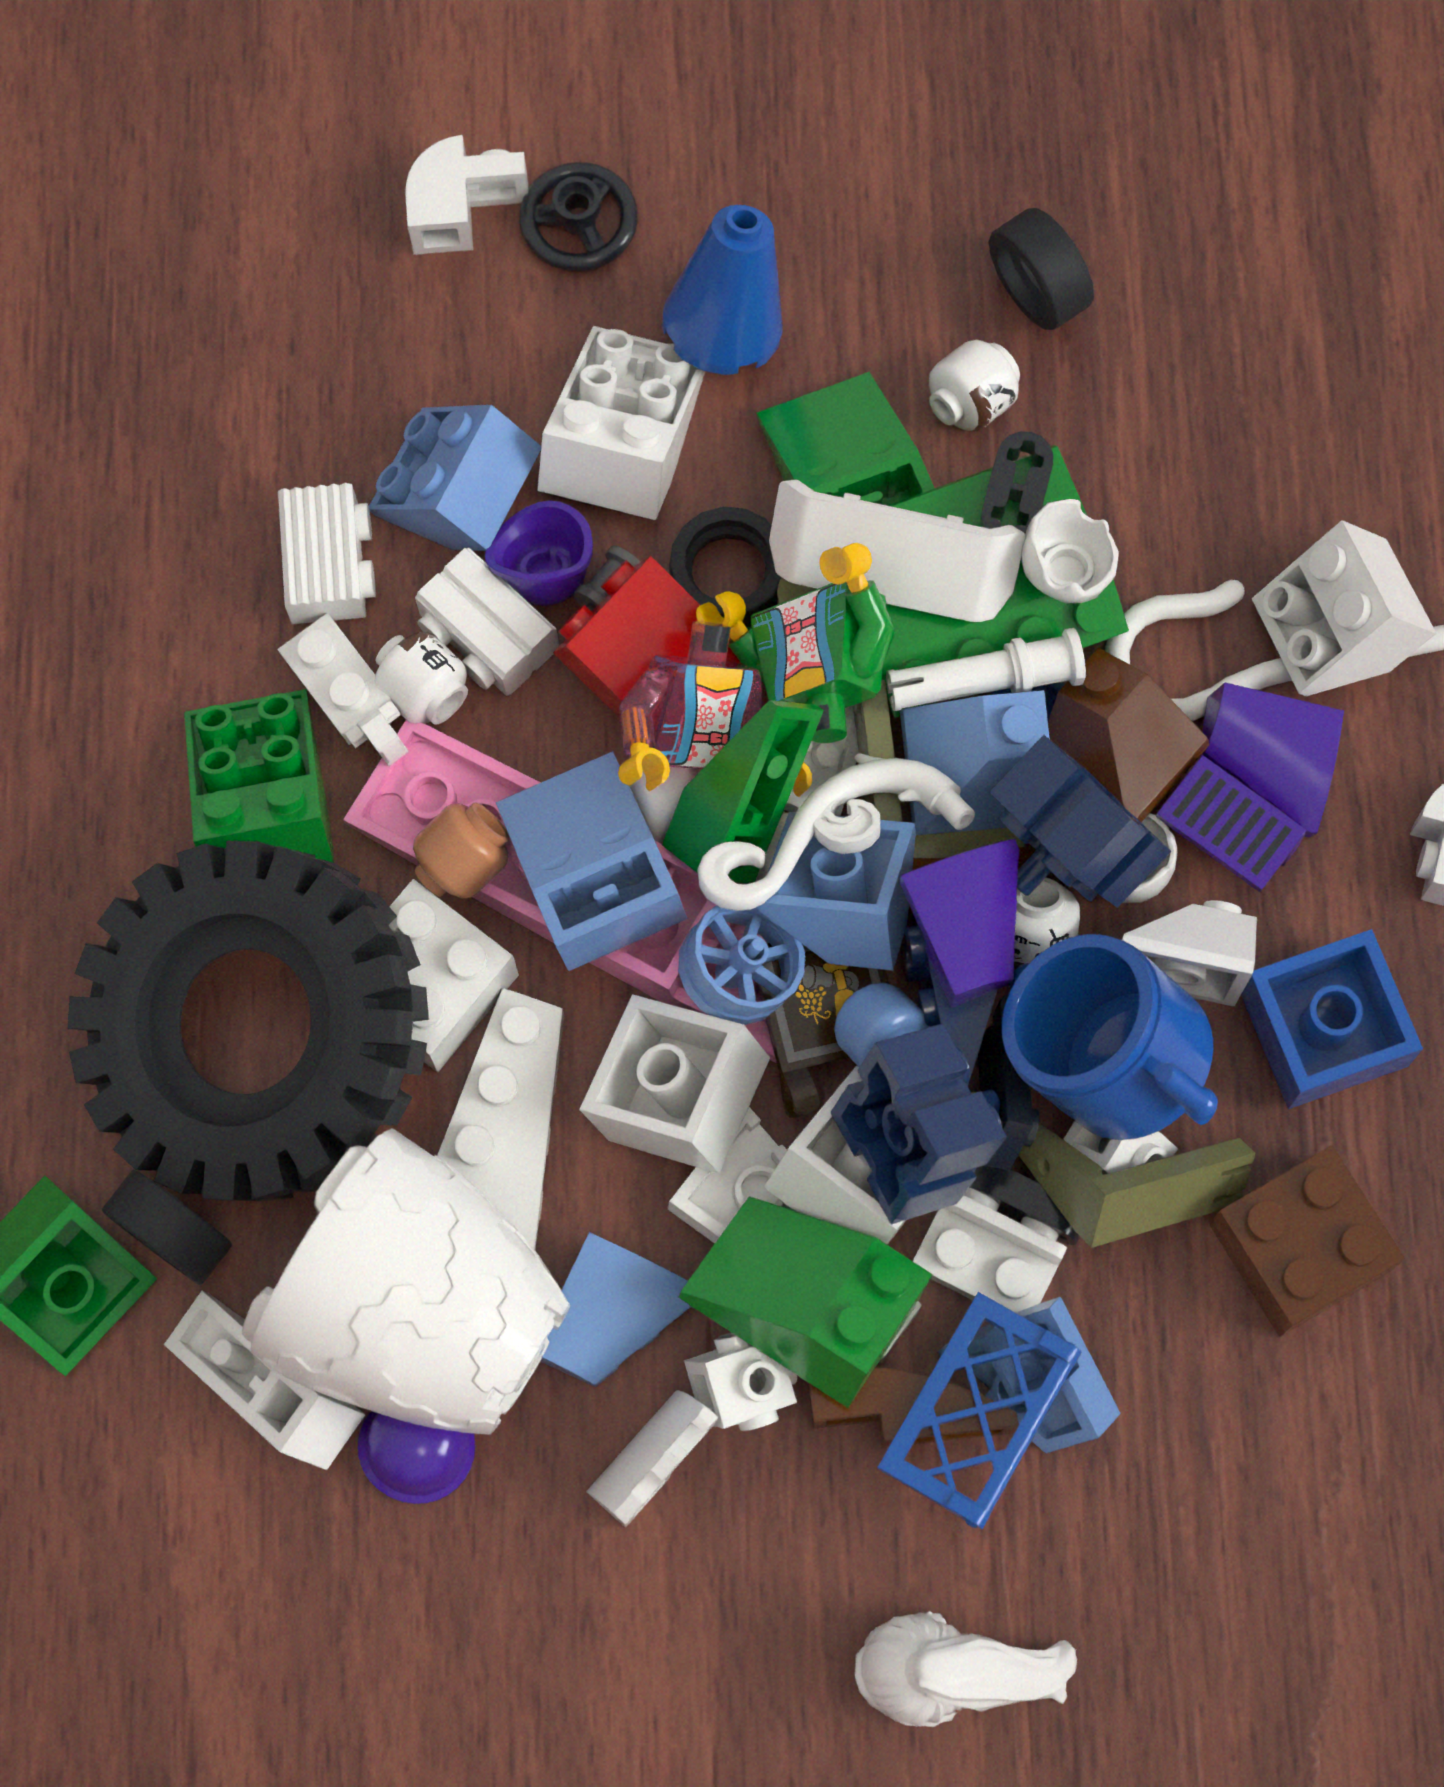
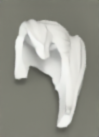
M929 1611L927 1613L920 1612L915 1615L908 1614L902 1617H893L888 1622L871 1631L864 1642V1647L856 1654L855 1679L860 1693L867 1702L891 1719L909 1726L935 1727L942 1722L951 1721L956 1714L955 1710H961V1708L983 1711L1020 1701L1053 1698L1063 1704L1067 1698L1066 1682L1075 1673L1077 1657L1075 1649L1066 1640L1059 1641L1046 1650H1027L1011 1647L988 1637L976 1634H961L952 1625H947L940 1613Z

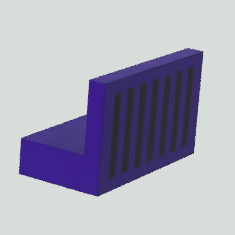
M1203 755L1156 815L1163 823L1258 892L1262 891L1279 867L1287 863L1299 847L1307 831Z

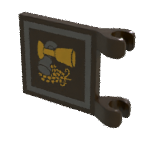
M767 943L768 948L772 947L770 943ZM803 945L805 950V972L796 992L785 1000L777 1010L765 1018L780 1074L782 1101L789 1118L807 1116L819 1109V1096L808 1068L850 1058L836 1041L834 1027L837 1014L844 1002L857 990L870 984H889L886 970L829 964ZM778 960L762 964L763 967L781 979V969ZM757 983L761 1002L775 997L774 994Z

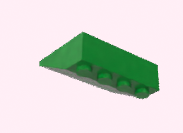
M1050 446L1054 454L1053 467L1042 508L1048 502L1075 499L1081 502L1058 446ZM1028 454L1019 457L1017 461H1013L1016 463L1013 483L1025 485L1029 469L1035 467L1032 465L1033 455ZM993 467L887 506L947 518L948 515L964 518V524L980 527L981 512ZM1008 500L1003 517L995 518L1001 521V527L1021 525L1017 522L1019 502ZM1081 502V510L1087 516L1086 511ZM1020 560L1013 594L992 620L970 622L886 604V609L895 628V636L882 667V680H885L886 683L887 670L894 669L895 671L1001 651L1004 648V644L1010 643L1011 639L1022 638L1025 643L1061 637L1064 629L1074 628L1079 635L1082 648L1126 633L1129 629L1114 579L1097 598L1083 603L1066 604L1038 590L1026 577ZM886 683L889 714L896 718L900 716V710L893 711L890 703V697L893 694H888Z

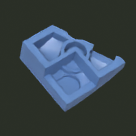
M589 1232L562 1289L563 1294L570 1303L569 1311L559 1329L552 1328L547 1336L549 1345L540 1362L594 1387L598 1386L618 1370L619 1365L637 1350L644 1349L659 1336L660 1331L692 1307L678 1298L680 1291L688 1280Z
M1061 1296L1017 1312L1018 1315L1039 1327L1050 1331L1065 1341L1072 1342L1082 1351L1035 1433L1032 1442L1046 1454L1099 1438L1121 1413ZM992 1324L981 1327L967 1350L969 1358L1008 1349L1004 1331ZM1013 1337L1016 1346L1025 1344ZM948 1344L944 1345L938 1351L940 1357L942 1356ZM1037 1350L1019 1354L1029 1393L1038 1391L1055 1360ZM1011 1357L972 1367L974 1376L990 1389L986 1393V1397L994 1401H1000L1021 1395ZM1024 1403L1008 1407L1017 1412L1019 1425L1026 1414Z

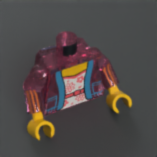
M693 621L688 657L655 655L650 662L649 669L643 672L622 700L619 712L625 755L630 756L619 767L618 776L623 784L631 786L641 779L643 771L646 776V789L652 791L666 781L669 777L670 767L703 769L769 701L766 687L761 681L758 669L737 662L726 661L731 626ZM804 762L793 786V792L797 797L806 792L812 784V773Z

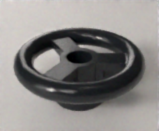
M586 162L566 163L540 175L528 188V194L523 197L519 213L521 233L530 250L545 263L558 269L574 272L594 270L618 258L631 243L638 222L637 204L632 191L624 180L603 166ZM555 188L552 195L553 203L541 205L540 203L546 194ZM610 192L615 197L620 209V223L614 236L604 244L596 229V220L601 212V203ZM576 208H582L586 210L584 213L581 214L570 213V211ZM538 225L563 226L569 233L578 235L587 253H569L555 248L544 239Z

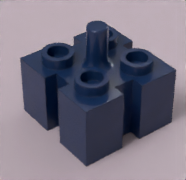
M1044 734L989 792L1006 808L998 817L999 820L1025 844H1031L1036 849L1018 869L1017 889L1025 896H1029L1052 872L1068 887L1072 885L1088 901L1092 902L1099 894L1118 908L1171 853V850L1138 818L1130 813L1086 768L1070 755L1068 756Z
M944 1024L876 1042L857 1070L862 1081L849 1084L830 1113L854 1157L863 1154L872 1172L868 1176L867 1181L892 1225L957 1204L977 1178L974 1174L976 1167L986 1165L1007 1136L1001 1127L998 1115L1000 1110L998 1095L991 1089L971 1094L966 1085L970 1075L967 1058L962 1050L956 1047Z

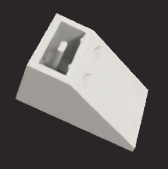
M593 326L543 431L537 491L656 520L674 476L705 371L682 360L673 351L674 344H665L629 335L621 330H608Z

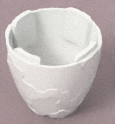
M391 1128L381 1135L379 1134L368 1147L356 1146L350 1148L316 1192L315 1208L319 1213L318 1217L297 1248L275 1289L267 1286L253 1300L242 1329V1335L251 1342L250 1352L261 1359L263 1365L306 1388L409 1423L436 1429L491 1435L501 1422V1419H499L500 1415L506 1414L514 1405L540 1363L549 1345L547 1336L552 1328L559 1329L569 1311L570 1303L540 1256L502 1213L448 1162L437 1155L432 1156Z

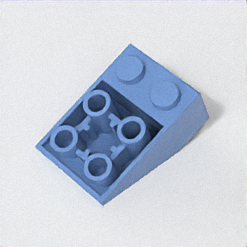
M613 751L496 802L528 883L568 971L688 919L677 889L630 787L619 780L618 771L620 765Z

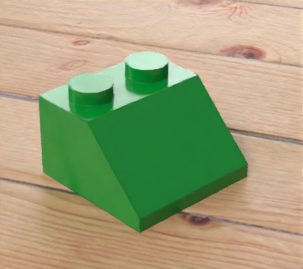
M44 1175L0 1221V1321L61 1374L66 1376L157 1278Z

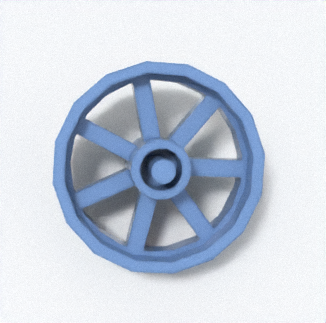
M716 905L705 913L684 939L679 949L678 972L685 992L701 1011L714 1017L747 1025L763 1021L796 992L805 972V950L802 942L796 940L761 914L758 907L751 910L734 911L720 908ZM727 922L746 926L743 937L739 941ZM708 926L723 949L702 945V934ZM767 943H770L772 947L768 948ZM778 960L781 969V979L763 967L762 964ZM705 962L717 964L715 967V980L708 973ZM753 980L774 994L775 997L770 1000L756 1002ZM721 987H738L739 998L725 991Z

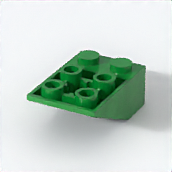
M870 372L756 412L758 422L784 481L797 479L814 492L842 498L845 493L861 496L860 500L886 506L934 489V485L917 447Z
M307 689L276 693L265 697L223 705H212L184 712L193 842L195 847L209 844L226 848L227 841H257L275 847L281 846L312 854L317 859L335 863L331 825Z

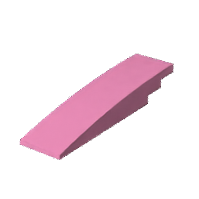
M405 720L397 735L409 752L390 766L381 758L343 821L346 825L418 866L419 862L413 850L414 840L417 834L446 806L461 803L470 807L473 803H478L495 815L505 827L496 802L541 782L422 722L410 723ZM509 839L505 844L509 853L506 866L473 898L554 943L512 841ZM655 841L677 889L688 919L589 963L662 1003L706 1014L696 1006L685 992L678 972L679 949L693 926L699 922L705 913L716 905L709 901L700 890L698 874L662 846L661 843ZM727 922L739 941L743 937L746 926ZM708 926L702 934V945L723 949ZM705 962L708 973L715 980V967L717 964ZM753 980L756 1002H761L757 983ZM721 987L725 991L739 998L738 987ZM766 1019L745 1025L769 1055L770 1060L777 1063Z

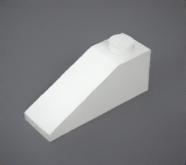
M201 1291L164 1345L279 1452L327 1470L365 1414L355 1405L306 1388L263 1365L262 1360L250 1352L251 1342L242 1335L245 1319L211 1294Z

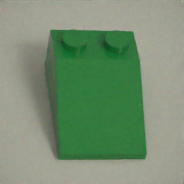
M749 1196L680 1291L678 1298L840 1404L849 1408L914 1310L933 1274L876 1237Z

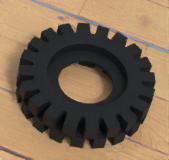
M227 841L226 848L203 844L178 852L176 854L179 866L172 867L156 863L132 881L140 895L136 901L117 897L113 900L97 922L99 926L111 935L106 946L88 943L84 946L75 974L93 981L90 997L70 996L67 1029L87 1031L88 1046L69 1052L75 1082L77 1084L96 1085L99 1093L86 1102L84 1106L99 1132L119 1133L122 1136L113 1150L135 1170L156 1171L155 1183L181 1194H203V1199L269 1201L293 1198V1192L296 1191L315 1192L319 1190L323 1182L350 1148L356 1146L368 1147L376 1139L375 1131L380 1125L397 1126L412 1099V1096L399 1088L404 1074L421 1075L428 1044L412 1040L413 1022L429 1020L426 987L411 985L407 973L421 965L409 935L396 933L391 930L389 924L397 915L377 892L358 887L361 878L336 863L317 859L312 854L281 846L275 847L257 841ZM240 950L263 951L286 963L300 979L308 997L311 1013L308 1042L304 1053L294 1069L274 1086L250 1094L227 1092L204 1079L192 1065L186 1053L181 1033V1016L184 1001L196 977L205 967L219 957Z

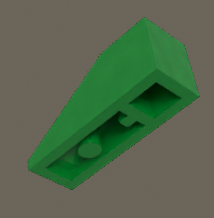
M769 700L684 787L662 846L696 873L702 857L712 847L724 842L739 841L751 843L760 847L766 856L824 710L816 704ZM751 865L738 866L732 869L728 876L735 883H753L756 881L760 869Z

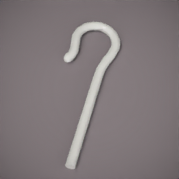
M1229 580L1207 592L1157 595L1139 602L1124 614L1129 631L1109 638L1105 651L1130 664L1129 651L1135 636L1145 626L1166 619L1202 618L1219 614L1228 610L1243 598L1245 594L1243 584L1238 580ZM1444 625L1434 626L1436 634L1409 657L1444 650ZM1278 658L1259 663L1230 675L1214 686L1189 697L1173 698L1171 700L1191 721L1205 716L1207 697L1224 682L1260 690L1265 687L1292 681L1282 659Z

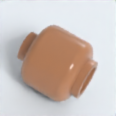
M461 803L450 804L417 834L413 843V850L419 862V865L415 868V874L421 883L437 896L441 897L448 892L461 899L471 898L482 890L506 866L509 853L505 844L510 839L509 834L497 817L484 806L478 803H473L470 807Z

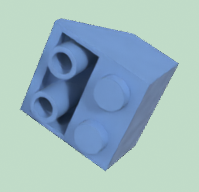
M493 405L422 408L407 424L404 431L405 440L393 463L388 465L380 474L376 483L377 492L369 505V510L376 517L451 550H463L469 547L472 551H486L492 544L538 457L541 445Z

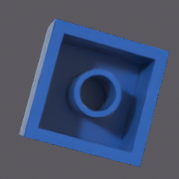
M1372 929L1253 971L1241 994L1288 1109L1409 1067L1423 1050Z

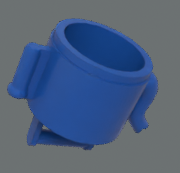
M1099 934L1079 935L1050 946L1030 963L1020 965L1014 970V979L1012 984H1010L1011 991L1005 1004L1002 1019L1003 1043L1008 1058L1023 1081L1078 1124L1093 1134L1104 1138L1131 1140L1162 1130L1177 1120L1183 1113L1200 1125H1204L1211 1120L1217 1109L1218 1100L1212 1090L1203 1087L1208 1077L1213 1057V1036L1209 1020L1200 1004L1140 950L1125 941Z

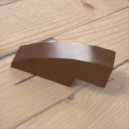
M875 1367L849 1408L808 1383L813 1429L879 1422L882 1448H887L891 1445L929 1376L898 1369ZM949 1382L934 1407L936 1417L975 1407L971 1390ZM980 1394L983 1405L996 1402ZM1008 1407L985 1413L991 1436L1014 1434L1019 1426L1017 1412ZM978 1415L939 1425L943 1441L984 1437ZM932 1427L921 1430L913 1445L935 1442Z

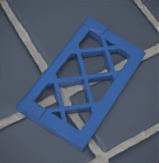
M978 1292L881 1460L878 1470L945 1508L950 1513L964 1520L968 1526L983 1530L994 1506L1082 1351L1072 1342L1065 1341ZM984 1320L1004 1331L1008 1349L969 1358L967 1350ZM1013 1337L1025 1344L1016 1346ZM1037 1350L1055 1360L1040 1389L1029 1393L1018 1355ZM1011 1357L1021 1395L983 1405L972 1367ZM965 1369L975 1407L936 1417L934 1407L954 1372ZM1024 1403L1026 1414L1006 1449L996 1452L985 1413ZM978 1415L988 1454L949 1464L939 1425ZM932 1427L942 1466L922 1471L905 1461V1458L921 1430ZM991 1462L993 1472L976 1502L956 1491L951 1472ZM944 1474L947 1485L934 1477Z

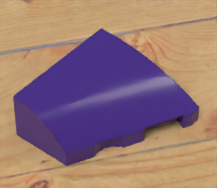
M1224 682L1207 697L1202 733L1208 738L1210 746L1202 755L1228 774L1235 776L1246 787L1264 800H1268L1285 815L1305 828L1307 831L1304 836L1311 838L1317 834L1326 805L1338 753L1344 711Z
M1015 839L976 848L918 868L900 877L899 883L926 941L924 949L951 1008L1005 987L1013 982L1019 848Z

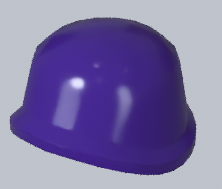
M558 501L537 502L517 512L499 528L492 544L486 549L485 561L492 573L505 580L530 605L548 606L558 604L574 596L575 589L584 582L593 553L592 533L584 516L575 508Z
M371 1411L364 1420L359 1433V1461L369 1481L385 1495L405 1503H431L450 1495L466 1479L475 1457L474 1433L417 1425Z

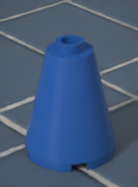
M731 205L719 210L715 214L664 304L661 326L664 335L667 332L675 343L673 351L682 360L702 371L722 375L738 374L740 366L757 362L756 368L766 364L778 349L783 327L774 228L770 219L754 207Z

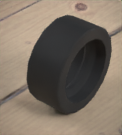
M1027 208L991 233L988 244L990 257L996 273L1013 301L1033 323L1044 330H1055L1091 305L1094 300V287L1088 267L1077 246L1064 228L1051 215L1039 208Z
M722 506L701 512L682 527L672 544L669 564L670 575L700 605L707 602L714 604L718 608L720 615L724 618V611L716 599L702 593L696 586L692 575L693 560L698 551L707 544L722 539L742 540L754 546L762 555L765 564V574L759 588L751 595L743 598L746 605V614L742 622L748 628L752 626L751 615L777 605L778 585L782 577L775 571L769 543L772 525L766 518L746 508Z
M132 1170L102 1208V1212L108 1218L198 1285H202L232 1247L229 1239L137 1170Z

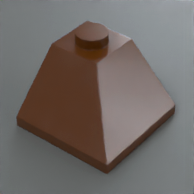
M1098 647L1085 662L1086 678L1083 684L1073 686L1068 681L1059 690L1048 721L1049 738L1068 756L1070 755L1086 768L1130 813L1142 822L1210 746L1209 741L1148 674Z

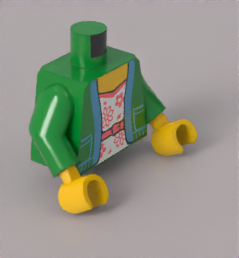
M852 543L842 549L834 547L824 551L819 560L820 570L831 584L751 615L752 626L748 628L742 622L746 614L745 602L739 594L734 592H723L715 596L716 601L724 611V618L720 615L718 608L710 602L700 605L696 612L698 622L704 630L705 625L730 627L729 636L731 641L728 643L729 648L745 670L753 671V681L768 701L816 704L824 710L812 739L813 742L833 743L844 739L847 736L845 708L877 696L881 690L882 667L895 636V628L886 609L885 595L879 593L873 580L867 581L864 574L871 567L872 556L869 549L860 543Z

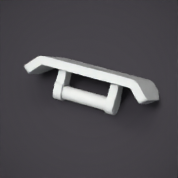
M797 479L782 481L779 484L769 543L776 573L791 583L816 589L831 584L820 570L819 560L821 554L834 547L842 549L852 543H860L869 549L872 556L871 567L864 574L867 581L873 580L879 593L885 595L886 604L970 622H983L994 619L1013 594L1025 534L1012 525L988 529L964 524V518L948 515L947 518L886 506L860 500L861 496L845 493L842 498L814 492Z

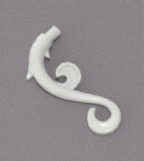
M858 753L854 757L859 763L858 765L851 766L830 777L815 789L798 808L775 861L765 878L750 884H736L730 880L729 872L738 866L751 865L759 869L765 866V852L760 847L751 843L739 841L724 842L712 847L702 857L697 869L699 887L705 897L720 908L734 911L751 910L764 904L781 888L790 876L813 835L828 850L840 854L857 853L871 847L880 837V813L871 803L855 799L860 796L873 793L899 794L898 798L902 802L917 801L924 805L933 815L941 814L956 830L966 828L973 821L975 811L960 797V787L952 779L932 766L915 760L900 758L884 759ZM847 802V814L849 816L845 818L836 817L834 815L836 811Z

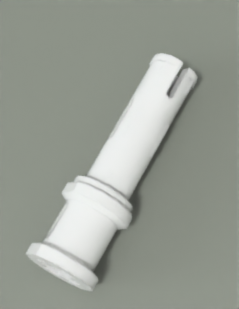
M1074 628L1064 629L1061 637L1025 643L1022 638L1011 639L1010 643L1004 644V648L1001 651L894 671L892 669L886 671L888 694H893L890 697L893 711L1009 688L1012 693L1031 692L1033 687L1069 681L1073 686L1082 685L1086 678L1083 649L1079 635Z

